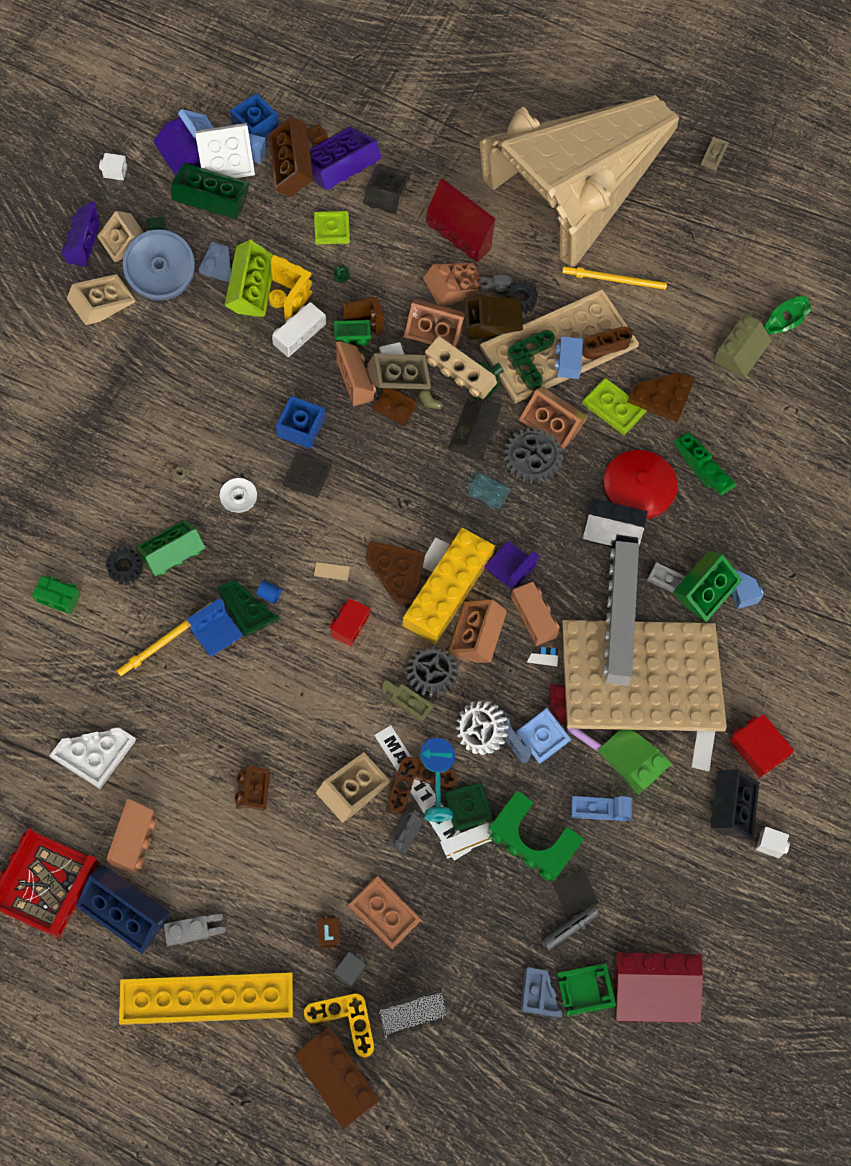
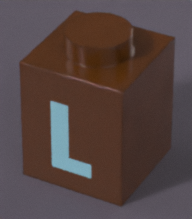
M334 915L322 916V919H318L319 948L340 947L339 918H335Z

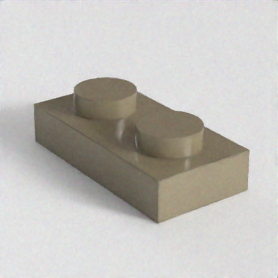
M713 136L701 165L717 171L729 142Z

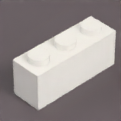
M311 302L301 307L294 317H290L281 328H277L273 332V345L287 357L291 356L326 325V315Z

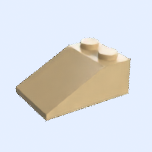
M117 274L72 284L67 296L68 302L85 325L100 322L136 301Z
M363 752L327 778L316 794L339 820L344 823L391 781Z

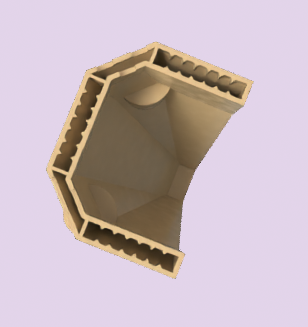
M656 95L547 121L542 124L536 118L532 119L525 107H521L514 112V117L509 123L507 132L487 136L479 141L482 179L494 191L519 172L549 202L551 208H556L560 215L557 217L560 222V260L567 267L575 268L677 129L679 117L666 106L664 101L659 100Z

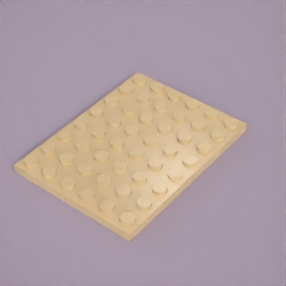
M562 620L567 728L679 731L726 730L715 623L635 622L632 679L629 686L606 684V676L602 675L603 665L607 664V659L604 658V648L608 647V641H605V632L609 630V625L606 624V621Z

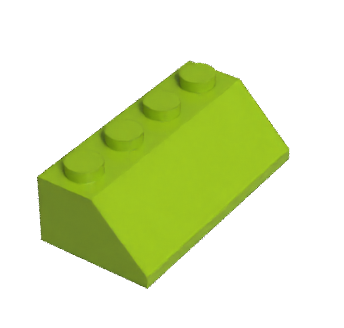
M251 239L236 246L225 306L237 314L264 317L272 282L271 259L274 255Z

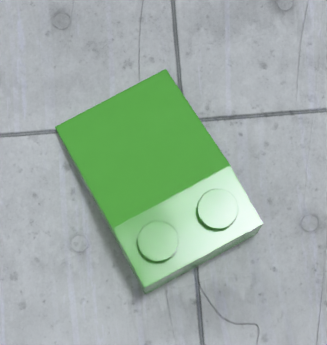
M620 729L597 750L638 795L672 765L656 747L634 730Z

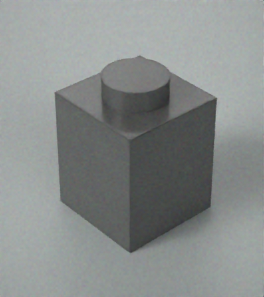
M349 952L335 970L334 976L349 988H352L366 969L365 959L356 952L354 955Z

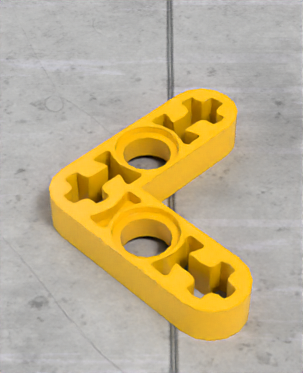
M346 995L311 1003L305 1007L304 1017L310 1024L348 1017L356 1054L361 1058H367L373 1053L374 1043L365 1000L361 995ZM353 999H357L358 1002L362 1003L359 1005V1014L364 1012V1016L358 1015L351 1018V1014L355 1015L354 1007L349 1005L353 1002ZM332 1003L340 1005L341 1011L339 1014L332 1015L329 1013L328 1008ZM321 1005H325V1012L328 1017L323 1018V1013L317 1014V1019H312V1016H308L307 1013L311 1012V1008L321 1011ZM357 1020H363L366 1023L364 1031L358 1032L354 1029V1023ZM368 1033L369 1037L364 1038L366 1045H370L371 1048L367 1049V1053H363L362 1050H358V1047L361 1046V1039L356 1040L355 1036H363Z

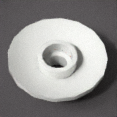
M235 478L223 485L219 497L221 504L227 510L241 513L253 507L257 500V491L250 481ZM240 496L242 499L236 500V497Z

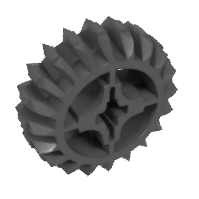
M425 645L424 651L418 648L417 655L412 653V660L407 661L408 667H406V672L409 674L406 675V679L411 680L409 685L410 687L415 686V692H418L420 689L422 690V696L428 692L430 698L433 696V693H436L437 697H439L441 691L446 694L448 692L447 688L452 689L453 683L457 682L456 676L459 671L456 668L458 663L453 662L455 657L449 656V650L444 653L442 652V646L435 650V646L432 645L431 650H429ZM427 659H432V661L430 662H422ZM439 661H441L446 666L448 672H445L444 669H442L439 666ZM416 670L426 677L425 682L419 678ZM434 680H440V681H441V682L436 683V684H431Z

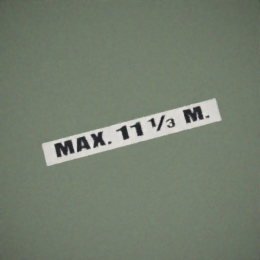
M390 725L374 736L398 772L401 761L406 757H411V755ZM408 763V765H403L406 767V771L403 776L408 777L410 769H414L412 767V763ZM414 779L411 794L423 813H425L427 809L436 807V794L429 784ZM451 820L444 822L429 821L454 861L471 851L469 849L454 856L446 839L460 834V832H454Z

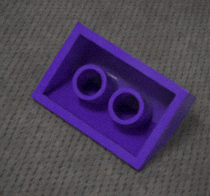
M181 117L166 123L153 142L175 177L184 163L201 168L196 138L192 136Z
M90 202L77 209L75 216L72 217V227L67 232V242L62 248V255L65 257L66 263L86 267L88 265L100 226L95 202Z

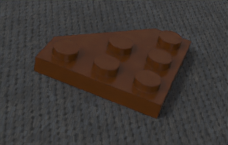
M676 372L635 384L627 403L678 423L695 378Z
M370 541L366 555L367 564L396 604L412 605L416 599L426 552Z

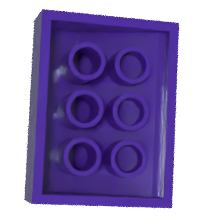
M352 127L346 128L309 149L313 181L325 190L332 189L336 184L346 181L350 176L360 173L362 169L374 165L378 160L382 159L377 141Z

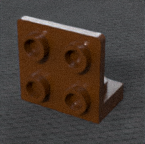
M368 297L363 300L344 303L343 321L370 320V327L375 330V334H383V312L378 297Z

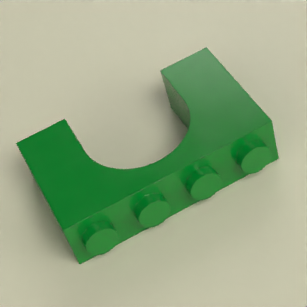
M516 791L488 829L489 838L494 843H501L505 846L506 851L512 856L517 855L523 859L522 862L527 867L538 870L540 872L539 875L543 879L554 882L579 848L584 838L567 827L556 843L549 849L536 851L528 848L519 837L518 827L532 808L534 802L519 791Z

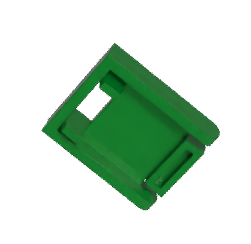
M607 964L557 973V978L565 977L566 979L565 981L558 982L564 1008L572 1007V1010L565 1012L566 1017L616 1007ZM603 976L608 996L600 998L596 978Z

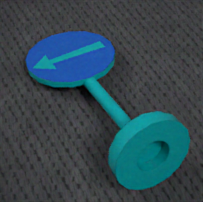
M431 738L421 747L420 758L427 769L435 772L436 807L427 809L424 813V819L432 822H444L451 820L453 813L449 808L441 807L440 772H445L452 767L455 761V752L451 744L445 739Z

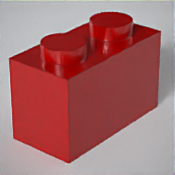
M350 598L347 603L344 602L339 610V617L333 619L329 628L331 629V637L352 647L370 617V608Z

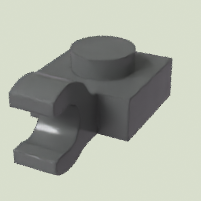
M493 275L492 278L481 277L478 283L484 285L481 286L480 291L506 292L511 283V277Z

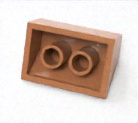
M415 299L411 305L404 337L431 345L440 336L457 348L465 323V313Z
M340 341L336 342V362L352 405L356 406L374 401L376 388L374 383H371L369 380L368 367L365 368L363 364L365 363L363 353H359L357 346Z
M542 387L535 391L519 421L533 430L536 427L537 432H540L542 428H544V434L550 431V437L556 436V442H561L559 448L564 450L578 434L588 416L545 387Z
M494 600L464 602L449 648V654L475 663L491 662L507 610Z
M127 799L107 856V860L112 868L137 874L138 869L142 868L144 850L149 848L151 837H149L151 829L154 830L157 825L158 818H156L154 810Z

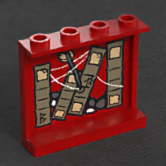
M29 828L27 833L24 832L21 836L20 846L17 851L11 854L8 868L0 874V912L59 939L76 908V904L89 876L95 872L99 862L91 855L86 856L37 834Z

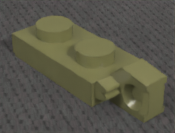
M386 680L382 685L381 690L388 694L387 698L393 704L421 723L424 722L434 708L431 703L403 684L396 683V685H393Z

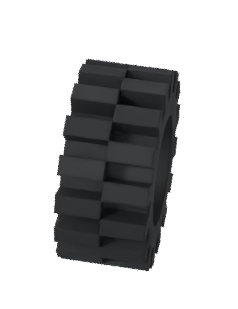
M518 280V283L514 281L508 286L505 298H515L516 294H525L528 299L521 301V306L524 314H527L528 310L531 312L536 306L538 291H536L535 286L532 287L533 283L527 284V280H524V283Z
M123 547L122 551L120 548H117L116 553L113 550L111 552L112 556L108 555L106 568L114 582L118 581L119 584L125 582L127 585L130 580L132 583L135 582V577L139 579V573L142 574L143 565L136 551L134 552L132 548L127 550V547ZM128 560L132 563V566L128 571L122 572L117 569L118 563Z

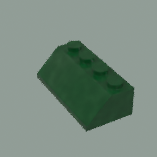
M184 163L171 183V200L237 219L244 206L249 182Z

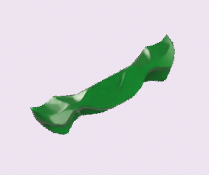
M803 295L791 298L775 308L764 324L766 332L768 334H777L799 326L804 321L805 316L811 311L807 297ZM784 311L789 312V321L783 318Z

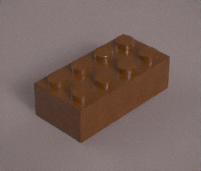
M292 116L269 133L274 188L288 197L293 196L313 181L307 125Z

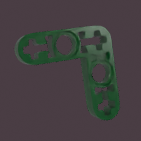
M550 330L541 331L513 344L508 349V360L526 387L532 391L541 388L543 378L529 357L553 346L555 335ZM532 343L536 348L530 350L526 345ZM526 364L530 367V369L524 371L520 368V366Z

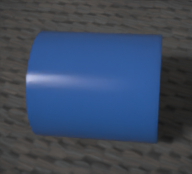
M263 580L258 588L257 596L275 604L281 595L282 588Z

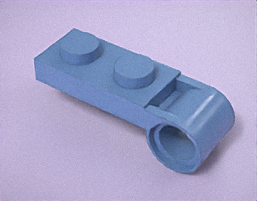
M572 796L571 818L629 821L632 820V798L625 796L615 797L614 799Z

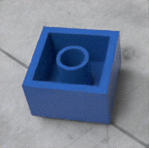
M257 93L230 110L231 124L247 123L248 133L266 137L279 126L278 113Z
M290 396L276 424L277 437L311 449L325 421V408Z

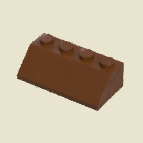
M330 1027L309 1041L294 1055L343 1130L379 1104V1099Z

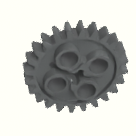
M527 427L525 433L520 429V435L513 433V439L508 438L509 444H505V450L503 451V456H505L504 463H507L506 469H510V475L516 473V479L523 477V483L526 479H529L530 484H532L533 480L540 484L541 478L546 482L547 476L553 478V472L558 473V467L562 466L563 448H559L561 442H556V436L550 437V431L544 434V428L537 432L536 427H534L533 431H530L529 427ZM517 456H523L524 458L519 459Z

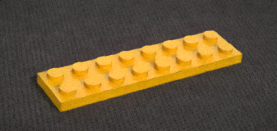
M292 973L120 980V1025L293 1018Z

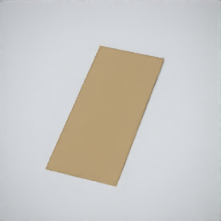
M316 562L314 576L348 581L350 567Z

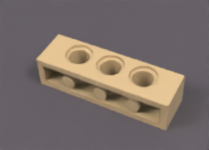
M440 336L425 351L427 362L431 366H437L445 376L454 378V381L459 386L468 388V391L474 397L479 396L484 399L497 384L495 375ZM449 357L447 361H442L443 358ZM458 367H464L463 370L456 371ZM472 377H478L477 380L470 381Z

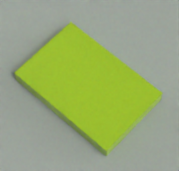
M604 378L582 401L584 406L622 435H625L647 412V410L627 403L629 395L607 378Z

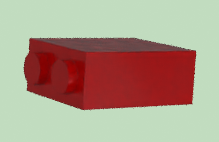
M764 714L760 717L753 716L747 721L748 725L742 728L740 726L732 732L733 737L729 741L759 778L770 772L794 752L793 748Z

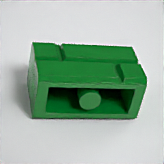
M41 576L32 593V597L37 603L70 615L80 598V593L77 586L70 582L64 584L54 576H49L48 578Z

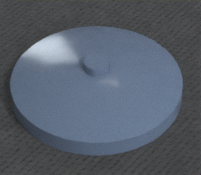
M151 230L140 234L128 245L123 257V271L127 282L136 293L150 300L162 301L172 299L187 289L194 276L195 260L191 248L179 235L167 230Z

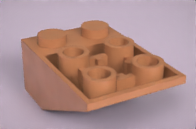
M474 263L433 264L423 278L439 306L453 305L464 301V299L485 293L480 291L481 286L484 284L478 283L481 275Z

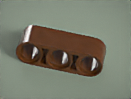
M624 326L587 336L583 341L582 356L587 359H593L625 350L630 346L633 331L629 327Z

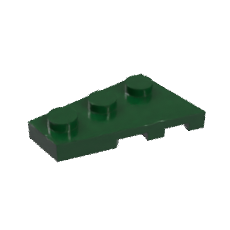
M235 579L217 587V592L245 637L279 621V616L271 613L266 605L252 597V594Z

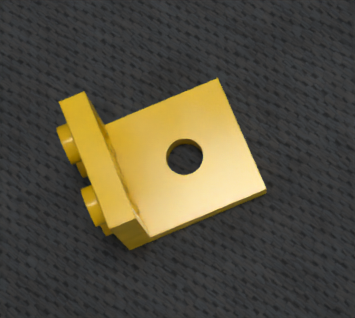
M274 255L271 259L272 280L291 289L284 300L286 322L290 317H294L311 296L312 291L309 289L312 286V281L309 278L312 273L299 265L288 262L283 257Z

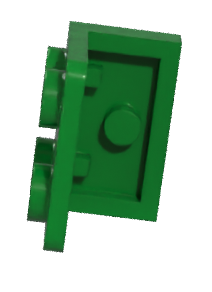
M370 320L334 321L335 344L340 341L347 344L357 343V346H367L368 342H371Z

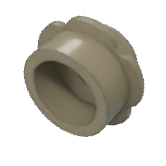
M177 466L171 472L172 479L180 484L185 483L189 478L190 471L184 466Z

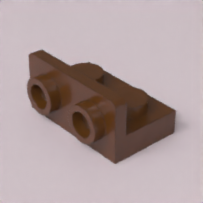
M383 388V393L373 406V410L405 427L416 411V401L411 396H405L400 393L396 388Z
M247 765L238 772L237 782L239 784L235 794L236 809L246 807L261 811L266 810L270 778L269 769Z

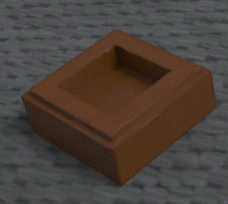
M320 124L307 129L308 139L313 146L328 139Z

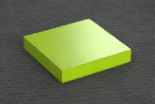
M348 211L314 212L315 244L350 243Z

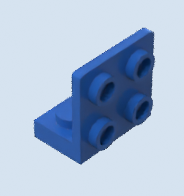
M220 598L187 618L190 630L210 657L242 637V633L225 611L224 603Z

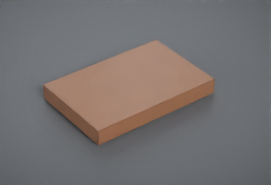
M378 875L348 904V907L391 950L422 920Z

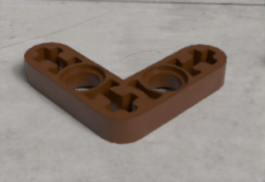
M406 757L401 761L388 800V810L391 813L401 814L405 810L414 779L435 786V772L431 778L424 777L422 771L426 767L421 760ZM412 763L414 769H410L408 777L403 776L406 771V767L403 765ZM448 769L445 772H441L440 777L449 775L453 782L449 781L446 784L444 783L445 779L440 778V788L451 789L456 783V774ZM406 781L409 785L408 789L400 790L397 787L398 782ZM398 794L402 795L400 805L403 806L395 809L394 804L391 802H396Z

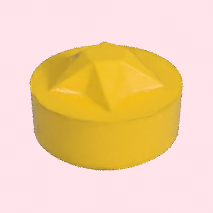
M273 290L268 297L269 304L274 308L283 307L286 294L282 290Z

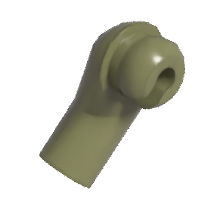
M422 389L419 393V398L423 405L428 408L441 410L442 401L434 400L428 389Z

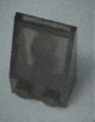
M378 164L367 184L363 204L371 208L382 209L387 213L396 214L402 202L411 173Z

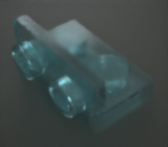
M478 473L474 481L468 485L467 493L475 499L486 502L488 506L500 510L511 493V489Z

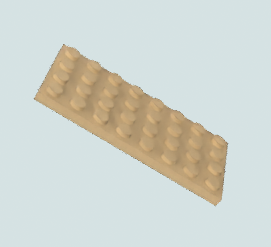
M602 289L524 324L521 331L502 334L480 344V349L491 367L497 363L503 367L504 372L498 378L514 403L533 396L535 391L526 387L508 360L507 354L510 346L544 330H550L554 333L555 340L552 347L529 357L543 378L541 388L545 387L548 389L570 379L557 377L558 370L554 369L555 359H558L559 354H555L556 344H560L561 337L581 338L584 341L587 336L628 326ZM633 335L630 346L625 350L593 359H587L582 356L580 374L637 348L639 342ZM532 343L526 345L530 350L536 348ZM526 364L520 366V368L524 371L530 369V367Z

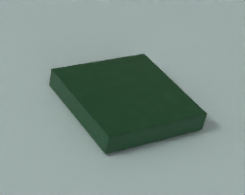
M482 782L443 792L446 807L453 813L451 823L454 832L493 822L494 819Z

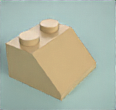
M115 211L97 237L113 261L118 262L123 259L125 251L132 240L144 232L131 213Z

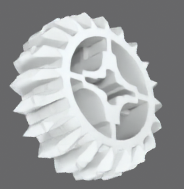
M480 700L478 703L471 702V706L466 705L464 707L465 711L459 713L462 718L456 720L460 723V726L455 728L460 730V734L457 737L463 738L460 744H467L466 749L472 750L474 754L480 753L485 755L486 753L490 754L494 750H498L500 748L499 744L505 743L502 737L508 736L504 732V729L509 727L504 725L508 718L501 717L504 711H497L498 705H492V702H485L484 700ZM482 712L489 715L492 721H488L486 716L483 715ZM472 734H476L482 743L478 742Z

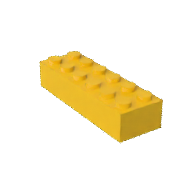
M461 528L404 615L402 626L436 645L485 569V565L492 558L495 545Z

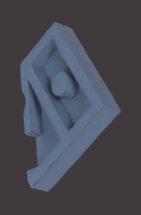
M212 242L200 265L199 273L229 282L231 267L228 246Z

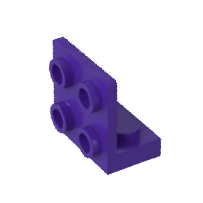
M507 541L485 565V569L511 590H514L535 568L540 555L533 551L528 556L511 542Z

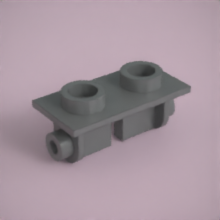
M406 810L387 845L406 855L425 819L420 817V813L415 810L412 812Z

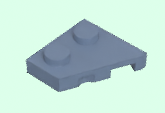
M529 967L525 968L521 1012L557 1018L562 1017V1012L559 1010L555 999V991L550 984L551 980L548 971Z

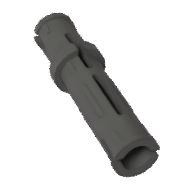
M591 905L579 915H573V919L541 941L545 948L550 951L579 929L583 930L586 928L585 925L599 917L600 914Z

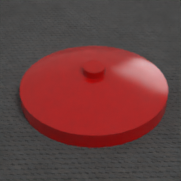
M631 450L618 455L610 462L605 471L603 489L609 502L648 511L646 519L661 515L672 505L677 494L678 482L673 468L664 458L646 450Z

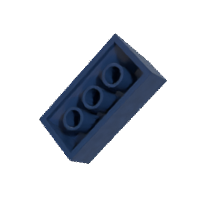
M105 865L89 876L76 904L77 908L141 954L146 951L161 931L170 914L167 909Z

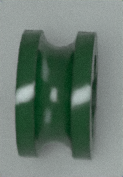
M340 266L334 269L333 274L336 282L343 283L350 279L347 267Z

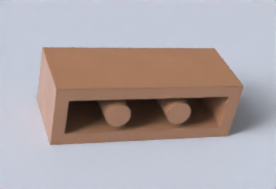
M534 582L512 590L511 599L535 646L557 638L559 625L555 619H552L549 605L544 603L541 598L542 592L540 588L536 587Z

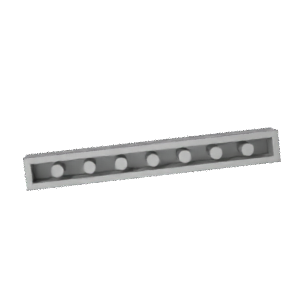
M616 541L615 548H611L610 559H613V564H610L609 575H612V580H609L608 591L611 592V596H608L607 608H610V613L606 615V624L609 625V630L605 632V641H608V647L604 648V658L607 659V664L603 665L602 675L606 676V684L629 686L632 679L638 543Z

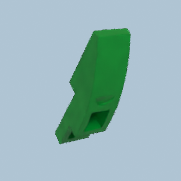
M689 432L674 440V444L685 462L707 488L712 487L722 496L735 487L736 482L712 460V454Z

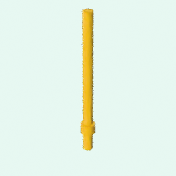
M563 266L562 271L563 274L576 275L577 278L588 277L666 290L667 286L665 282L584 270L582 267L571 268Z
M187 620L137 656L133 655L129 658L126 664L116 670L117 673L122 676L132 668L136 669L140 666L143 660L189 628Z

